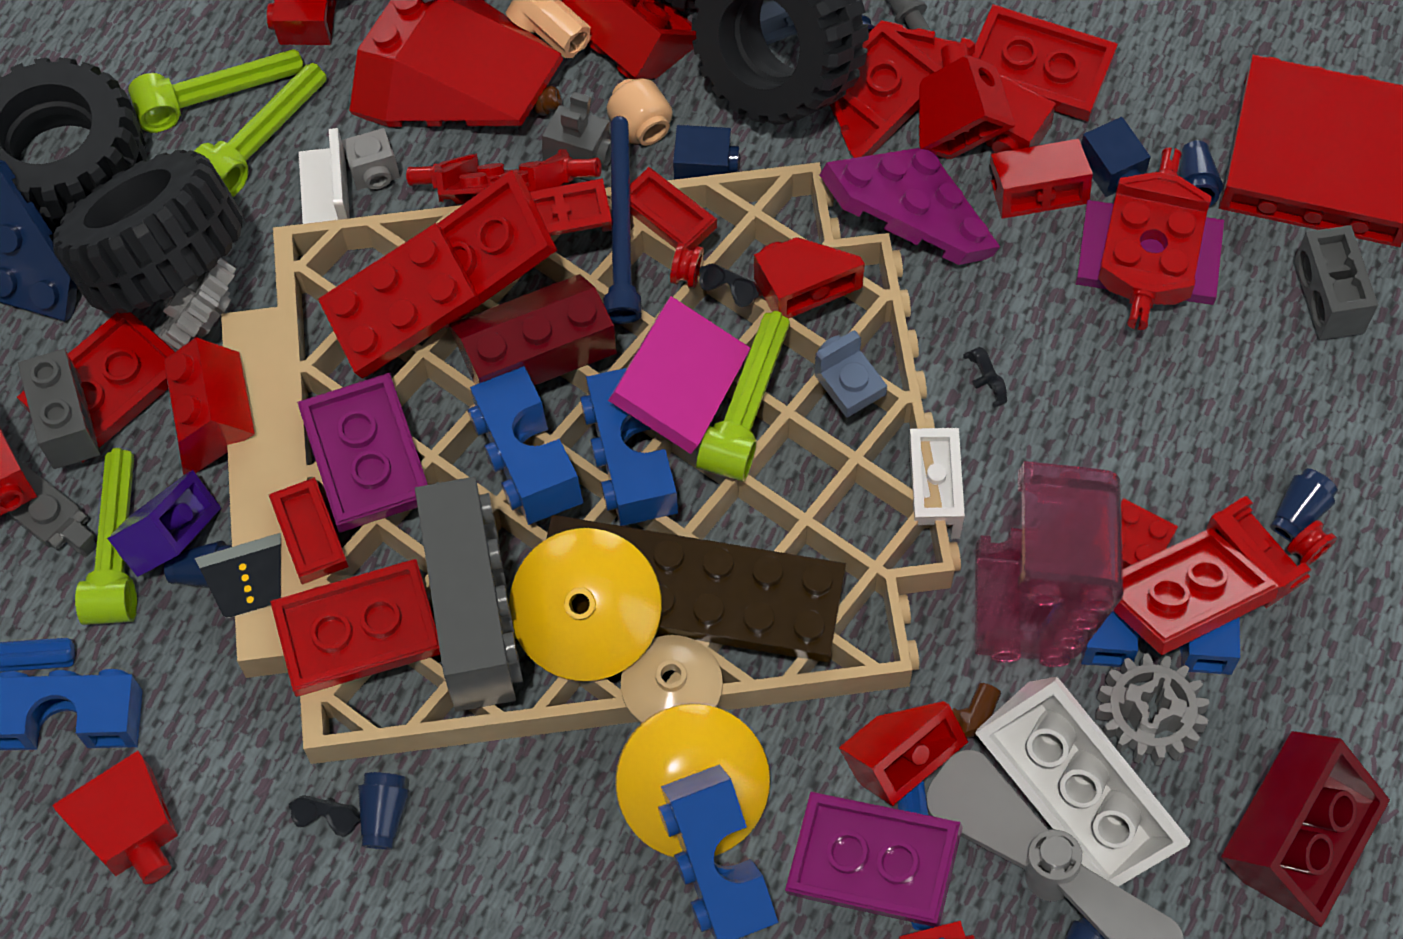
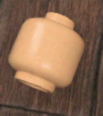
M644 78L627 79L620 82L614 88L607 104V115L611 121L616 116L625 117L629 123V143L648 146L658 142L668 133L672 120V107L652 80Z

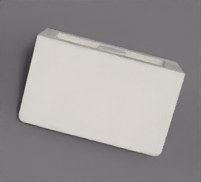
M338 128L329 129L330 148L299 151L303 224L350 218L346 157Z
M959 428L910 429L909 448L914 521H918V525H934L935 521L945 520L946 525H952L950 527V539H960L965 514ZM921 441H930L934 462L927 470V477L921 451ZM927 479L931 484L938 485L942 508H924V497H930Z

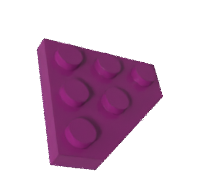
M914 148L827 162L819 174L843 210L860 217L863 211L885 221L884 229L916 245L922 239L943 249L942 257L957 265L986 260L994 256L1000 248L986 224L979 218L964 197L963 192L944 169L938 157L929 150Z

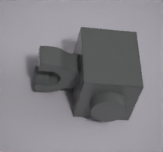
M573 92L570 97V108L559 105L542 135L543 161L557 154L558 150L567 149L569 156L573 159H592L598 157L601 165L606 167L611 160L609 120L589 114L591 97ZM582 177V179L589 180V181L594 180V178H595V177Z

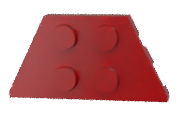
M881 20L869 32V40L863 42L862 47L867 48L865 65L857 68L860 70L858 80L853 87L846 90V95L830 104L851 158L873 155L919 109V85L923 78L943 68L941 49L945 45L964 43L968 47L969 56H971L975 52V43L967 38H961L960 42L937 38L934 31L920 28L907 29L902 24Z

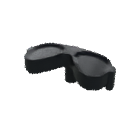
M711 263L701 266L699 269V283L703 290L711 291L728 283L734 302L739 307L750 306L756 298H761L762 292L759 291L754 281L720 265Z
M978 347L964 353L963 358H969L971 362L977 363L982 374L981 377L972 381L974 387L977 389L988 384L996 395V400L992 403L994 408L1007 403L1005 382L1001 376L996 374L986 350Z
M303 795L289 803L291 818L296 827H304L317 816L322 815L327 819L334 833L344 837L360 821V812H357L354 807L337 803L331 797L323 800Z

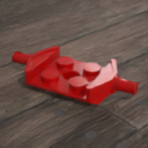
M1169 147L1162 150L1158 172L1120 178L1116 191L1098 279L1108 291L1130 299L1129 303L1132 306L1127 325L1132 329H1135L1138 317H1140L1138 330H1144L1148 327L1150 308L1153 307V304L1176 305L1191 298L1196 282L1194 279L1206 216L1212 196L1177 175L1182 153L1176 148L1172 160H1170L1172 148ZM1147 239H1154L1163 245L1164 250L1159 253H1151L1146 251L1140 243Z
M560 149L557 154L545 161L522 163L519 165V169H513V171L522 176L529 192L558 187L564 183L569 184L575 178L600 177L602 166L598 157L592 159H573L569 156L567 149ZM476 153L446 160L433 166L408 167L406 179L409 186L433 184V189L437 188L439 202H444V199H452L456 204H463L510 170H504L503 163L479 166Z

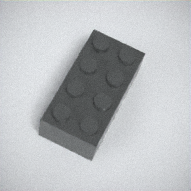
M475 476L415 487L443 674L455 712L516 701L513 683L522 682L523 679L514 640L515 633L507 599V585L499 552V538L489 493L479 494Z

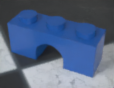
M525 366L471 386L470 389L475 406L467 409L476 434L480 436L486 433L490 441L489 444L484 445L493 471L495 473L501 470L504 471L507 480L501 482L510 508L514 510L520 507L528 525L582 504L583 498L578 476L560 438L540 446L523 444L529 437L548 430L542 401Z
M627 368L587 376L588 395L580 397L586 425L595 423L598 434L597 438L590 439L596 467L606 466L609 480L601 482L607 511L617 510L620 526L678 514L677 492L666 450L642 453L630 449L625 444L627 440L634 434L651 430V428L608 401Z
M1087 592L1082 606L1081 664L1121 667L1126 658H1130L1134 662L1138 652V638L1140 635L1106 605L1095 592ZM1240 617L1180 646L1181 667L1184 665L1188 666V672L1232 675L1240 660Z
M118 669L101 670L98 675H78L72 671L55 670L50 672L48 676L32 677L21 672L0 673V750H37L39 732L43 723L53 714L62 711L77 713L75 733L87 748L138 747L143 690L132 674Z
M716 765L661 786L666 804L658 807L659 814L668 836L671 837L677 834L682 852L675 854L674 857L684 884L687 885L692 882L694 884L698 899L690 902L700 931L710 930L715 939H739L779 923L764 877L751 859L732 866H721L714 863V853L720 841L727 835L747 827L732 780L721 765Z

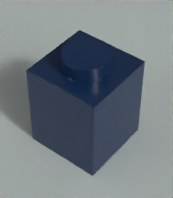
M1123 117L1083 134L1081 145L1092 170V178L1105 197L1116 193L1120 178L1146 174L1151 156Z
M677 125L673 159L674 180L738 172L739 146H731V128Z

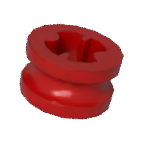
M680 242L678 244L671 267V284L678 285L680 281H685L689 288L694 289L700 276L699 269L703 263V247L697 246L694 250H689L686 243Z
M1316 520L1306 527L1287 547V551L1291 555L1296 553L1301 556L1300 564L1305 562L1308 566L1325 554L1337 540L1333 533L1326 534L1323 532L1324 524L1320 520Z

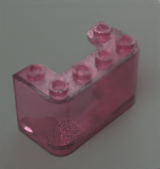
M1024 461L1018 471V491L1022 492V529L1011 528L1009 539L1001 543H991V536L981 535L975 545V654L991 655V659L998 662H1014L1020 658L1040 659V663L1044 666L1061 667L1068 665L1070 659L1077 657L1123 598L1120 478L1117 474L1103 469Z

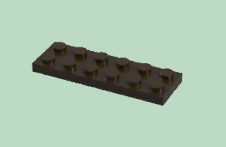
M552 515L547 538L572 529H599L626 539L642 552L653 567L662 595L661 619L656 634L680 635L698 641L830 662L846 563ZM584 594L575 596L572 601L573 610L578 614L585 613L590 605L588 597Z

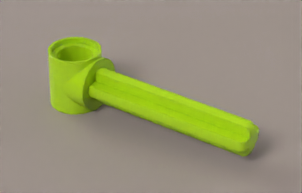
M292 49L176 84H171L169 78H165L157 73L143 74L136 77L130 83L128 93L141 128L149 133H158L176 125L179 117L182 116L180 108L295 75L304 66L298 50Z
M315 63L305 65L228 143L224 141H218L215 145L203 143L195 149V152L204 155L211 161L233 197L244 187L247 181L248 165L246 161L326 82V74Z
M774 310L772 313H765L763 315L724 421L715 423L713 427L708 426L700 444L696 468L742 482L746 480L757 440L750 431L790 326L789 319L782 316L781 312Z
M113 448L111 452L105 455L94 571L87 574L86 581H80L77 584L75 593L76 613L82 625L133 622L136 618L137 593L135 584L124 573L125 561L107 539L129 517L134 455L131 451L121 448Z

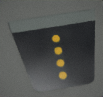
M281 533L195 558L224 617H235L271 606L270 601L281 598Z

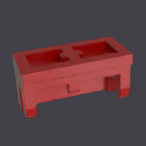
M1079 139L992 153L990 156V164L995 179L990 180L1001 219L1087 204V200H1090L1093 173Z
M603 178L530 192L550 236L601 227L602 232L612 230V219Z
M1244 496L1222 511L1212 515L1206 530L1212 528L1279 585L1276 599L1264 604L1267 609L1308 581L1310 578L1308 573L1311 569L1305 562L1298 566L1252 514L1253 510L1250 506L1253 505V502L1248 496Z

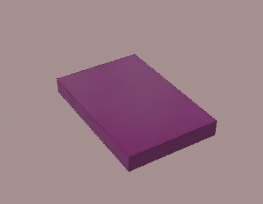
M1087 200L1075 285L1107 289L1098 279L1113 203ZM1206 217L1194 279L1196 282L1191 298L1185 301L1214 305L1216 301L1224 229L1223 219ZM1147 239L1140 243L1146 251L1151 253H1159L1164 250L1163 245L1154 239Z
M390 373L297 402L339 533L418 507L415 487L428 485Z
M810 792L785 891L789 895L938 927L940 926L963 826L958 821Z

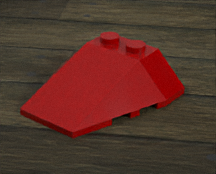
M390 0L357 49L349 111L351 114L367 121L388 127H402L403 121H425L427 126H442L443 121H466L467 126H522L538 101L539 96H541L563 61V57L560 52L531 32L517 26L506 15L484 0H433L424 3L423 0Z

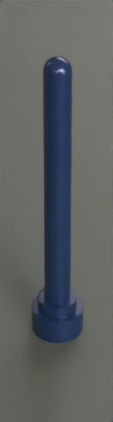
M616 116L610 123L613 285L608 288V293L603 297V304L613 323L627 324L639 320L642 316L641 296L636 293V288L631 283L629 123L625 117Z

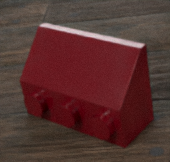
M580 274L449 324L450 331L475 385L525 366L535 386L617 353L614 324L595 286Z
M1291 731L1237 829L1229 840L1221 858L1244 884L1322 928L1390 799L1341 738Z

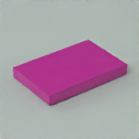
M670 296L608 401L692 454L703 438L751 348Z

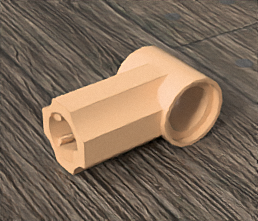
M512 0L506 10L507 17L513 23L524 30L537 33L551 47L560 52L564 58H573L578 52L585 49L592 37L590 35L591 27L561 0Z

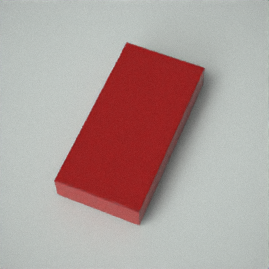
M648 167L630 184V214L675 249L681 242L686 243L689 250H694L717 228V218L652 168Z
M315 477L268 494L302 585L349 567Z

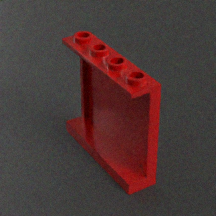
M1252 55L1244 80L1245 89L1219 209L1316 230L1351 225L1355 237L1358 239L1401 247L1403 243V84L1399 85L1371 79L1363 75H1350L1326 70L1319 66H1306L1282 61L1275 57Z

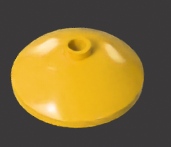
M579 528L567 530L547 538L527 555L514 577L509 606L514 633L524 651L536 664L546 671L565 679L595 681L623 672L638 661L647 651L660 624L662 595L653 567L642 552L632 543L608 531ZM579 594L586 595L590 602L588 610L583 614L576 613L572 607L574 597Z
M689 703L672 706L646 719L635 729L625 743L616 769L615 787L618 804L624 819L632 831L645 844L662 854L674 857L675 854L682 852L677 834L671 837L668 836L659 814L658 807L666 804L661 786L720 764L732 780L747 827L724 837L716 847L714 856L724 853L739 844L750 834L761 818L770 788L767 758L755 734L745 723L731 713L705 704Z

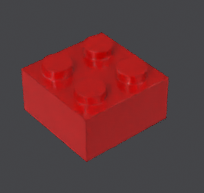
M1123 498L1097 542L1092 557L1121 571L1167 549L1176 534L1178 526Z

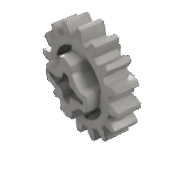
M220 258L217 261L218 264L212 270L204 272L197 278L196 282L188 287L184 286L176 291L175 295L165 300L163 305L166 307L163 312L167 314V319L161 325L158 337L178 350L186 345L190 338H194L196 334L201 338L206 336L220 315L228 307L231 299L228 298L230 292L227 291L229 288L227 286L235 275L233 273L236 268L224 259Z
M1149 653L1143 655L1140 666H1136L1130 658L1124 659L1121 666L1122 674L1111 669L1105 680L1108 686H1101L1097 699L1104 704L1099 705L1096 719L1109 720L1104 726L1103 732L1107 738L1115 735L1119 738L1116 750L1119 753L1125 751L1128 747L1134 750V762L1136 763L1142 760L1145 753L1152 755L1155 765H1161L1166 752L1174 760H1180L1185 752L1184 746L1194 749L1200 740L1197 732H1204L1209 721L1206 717L1200 715L1206 712L1209 706V699L1196 698L1203 683L1201 680L1189 683L1185 679L1189 667L1186 665L1180 667L1177 671L1170 669L1171 657L1165 656L1160 665L1153 664ZM1149 681L1140 686L1134 685L1137 682ZM1156 694L1155 704L1157 705L1156 710L1158 714H1155L1152 722L1149 723L1150 712H1148V702H1151L1153 695ZM1123 717L1128 718L1134 730L1126 723ZM1165 730L1174 733L1167 737L1155 738V735Z

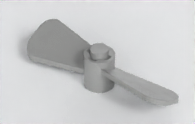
M963 750L954 754L931 782L926 800L929 815L961 822L963 826L962 837L1025 869L1026 884L1037 897L1047 901H1057L1066 897L1105 939H1184L1180 927L1173 919L1081 865L1082 850L1078 841L1065 831L1048 830L984 754L975 750ZM1039 865H1041L1046 871L1050 872V874L1043 871L1042 868L1039 867Z

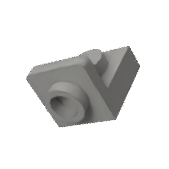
M384 128L341 140L357 190L364 188L381 189L392 180L400 178L396 158Z

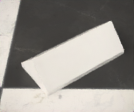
M1058 677L1028 682L975 732L1053 829L1069 833L1078 841L1082 850L1081 864L1119 887L1189 845L1190 839Z

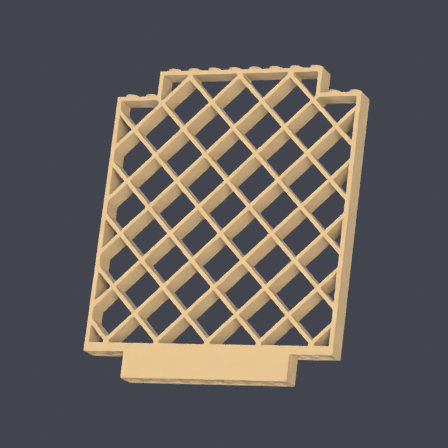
M820 162L667 180L702 208L707 207L735 225V228L702 263V266L714 263L726 269H729L755 239L766 246L773 242L783 243L795 237L805 239L775 220L774 217L792 197L811 195L820 244L861 256L865 266L879 264L883 288L864 277L863 288L844 296L867 310L851 329V331L855 330L861 337L860 351L885 322H890L903 387L902 390L881 376L887 384V394L873 403L887 413L856 451L805 418L827 392L815 375L809 379L787 406L765 392L756 416L769 424L770 427L757 441L753 462L744 482L696 468L701 442L693 453L690 454L653 429L642 431L653 439L642 453L665 449L668 457L673 452L720 486L685 528L667 516L638 522L639 526L649 531L704 539L736 499L740 498L789 532L774 551L797 555L803 546L807 544L831 561L846 563L845 571L859 580L839 605L830 659L843 667L841 669L811 672L819 661L797 657L783 676L755 680L717 653L723 646L722 644L698 641L710 650L720 666L723 687L717 708L725 711L910 687L912 671L919 670V655L916 641H907L904 624L911 623L907 594L951 588L954 572L961 570L957 542H949L946 527H951L952 525H946L945 520L935 521L934 525H918V521H914L913 489L872 463L904 423H909L910 429L935 428L931 412L924 413L921 399L927 398L926 379L923 370H915L913 358L919 356V347L915 329L908 330L906 324V317L911 315L908 290H900L898 278L903 276L900 250H892L889 233L841 239L838 218H830L828 207L833 206L834 200L832 193L819 176L821 173ZM608 187L605 190L612 219L611 187ZM758 201L754 206L749 203ZM462 205L273 227L278 307L221 314L223 347L240 353L255 432L253 436L245 441L227 445L232 547L281 533V598L351 578L384 542L408 561L417 559L419 569L427 574L423 578V583L430 608L433 606L424 546L397 527L411 510L362 525L342 548L349 567L302 585L268 494L315 477L323 499L328 501L316 461L312 464L311 444L297 402L308 399V393L311 392L321 395L343 388L328 376L346 358V355L333 331L306 359L302 294L307 293L319 301L318 298L334 289L336 286L323 278V276L348 250L373 247L383 255H386L434 223H439ZM630 214L631 266L643 253H646L671 270L676 249ZM560 235L551 236L553 242H554ZM556 252L534 267L555 282L563 281L578 274L582 275L595 286L602 302L603 297L608 293V288L613 285L612 252L591 275ZM521 277L461 319L498 306L497 303ZM699 280L694 289L689 288L686 282L673 296L693 310L708 294L751 322L752 325L739 339L750 348L765 313H772L767 302L762 298H756L750 306L739 307L736 305L728 283L714 290L706 291L701 288ZM641 309L642 316L639 320L620 324L636 335L637 338L607 372L628 367L657 316L654 318ZM789 318L790 326L783 344L815 364L816 353L827 340L793 318ZM443 327L435 332L423 346L417 344L398 356L406 362L392 378L401 407L428 378L470 408L475 406L470 389L471 386L475 385L474 382L444 362L458 347L450 328L446 329ZM749 352L725 395L731 400L741 376L739 373L744 368ZM586 365L560 376L588 395L586 377L600 373ZM580 401L551 435L543 431L529 437L523 444L540 446L560 438L577 473L579 484L601 498L583 520L611 524L618 515L617 510L607 511L601 482L609 480L608 475L571 450L574 444L592 425H586ZM468 410L432 450L412 437L428 485L435 484L437 481L441 483L469 478V476L453 466L455 461L478 437L470 420ZM787 438H790L839 471L805 513L754 479ZM921 441V451L927 477V470L934 462L930 441ZM927 479L930 497H924V508H942L938 485L931 484ZM477 483L480 495L486 493L490 495L497 532L503 527L532 549L546 540L548 532L535 523L528 525L524 515L519 513L517 509L512 510L503 489L495 496ZM855 483L908 517V520L876 560H873L822 525ZM930 528L936 563L893 569L923 529ZM874 591L884 598L895 662L879 664L839 636ZM268 606L235 616L237 662L245 677L288 673L272 607ZM656 634L655 637L665 636V635ZM431 657L408 664L438 688L406 725L377 728L347 705V702L370 676L300 696L303 749L311 764L639 722L627 709L621 689L606 678L595 681H575L562 677L557 678L531 709L504 712L496 705L470 709L469 711L476 716L442 720L453 708V703L444 678L442 665ZM675 671L666 682L675 683L680 679L681 675ZM580 686L599 699L566 704ZM329 718L337 719L352 732L330 734Z

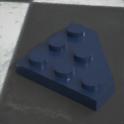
M0 160V302L66 321L73 316L75 311L77 286L54 254L53 242L49 237L53 233L32 202L27 203L12 180L16 177L7 163Z

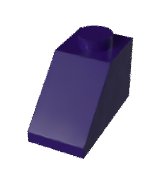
M192 470L132 513L107 539L134 574L139 577L179 555L216 515L221 507Z

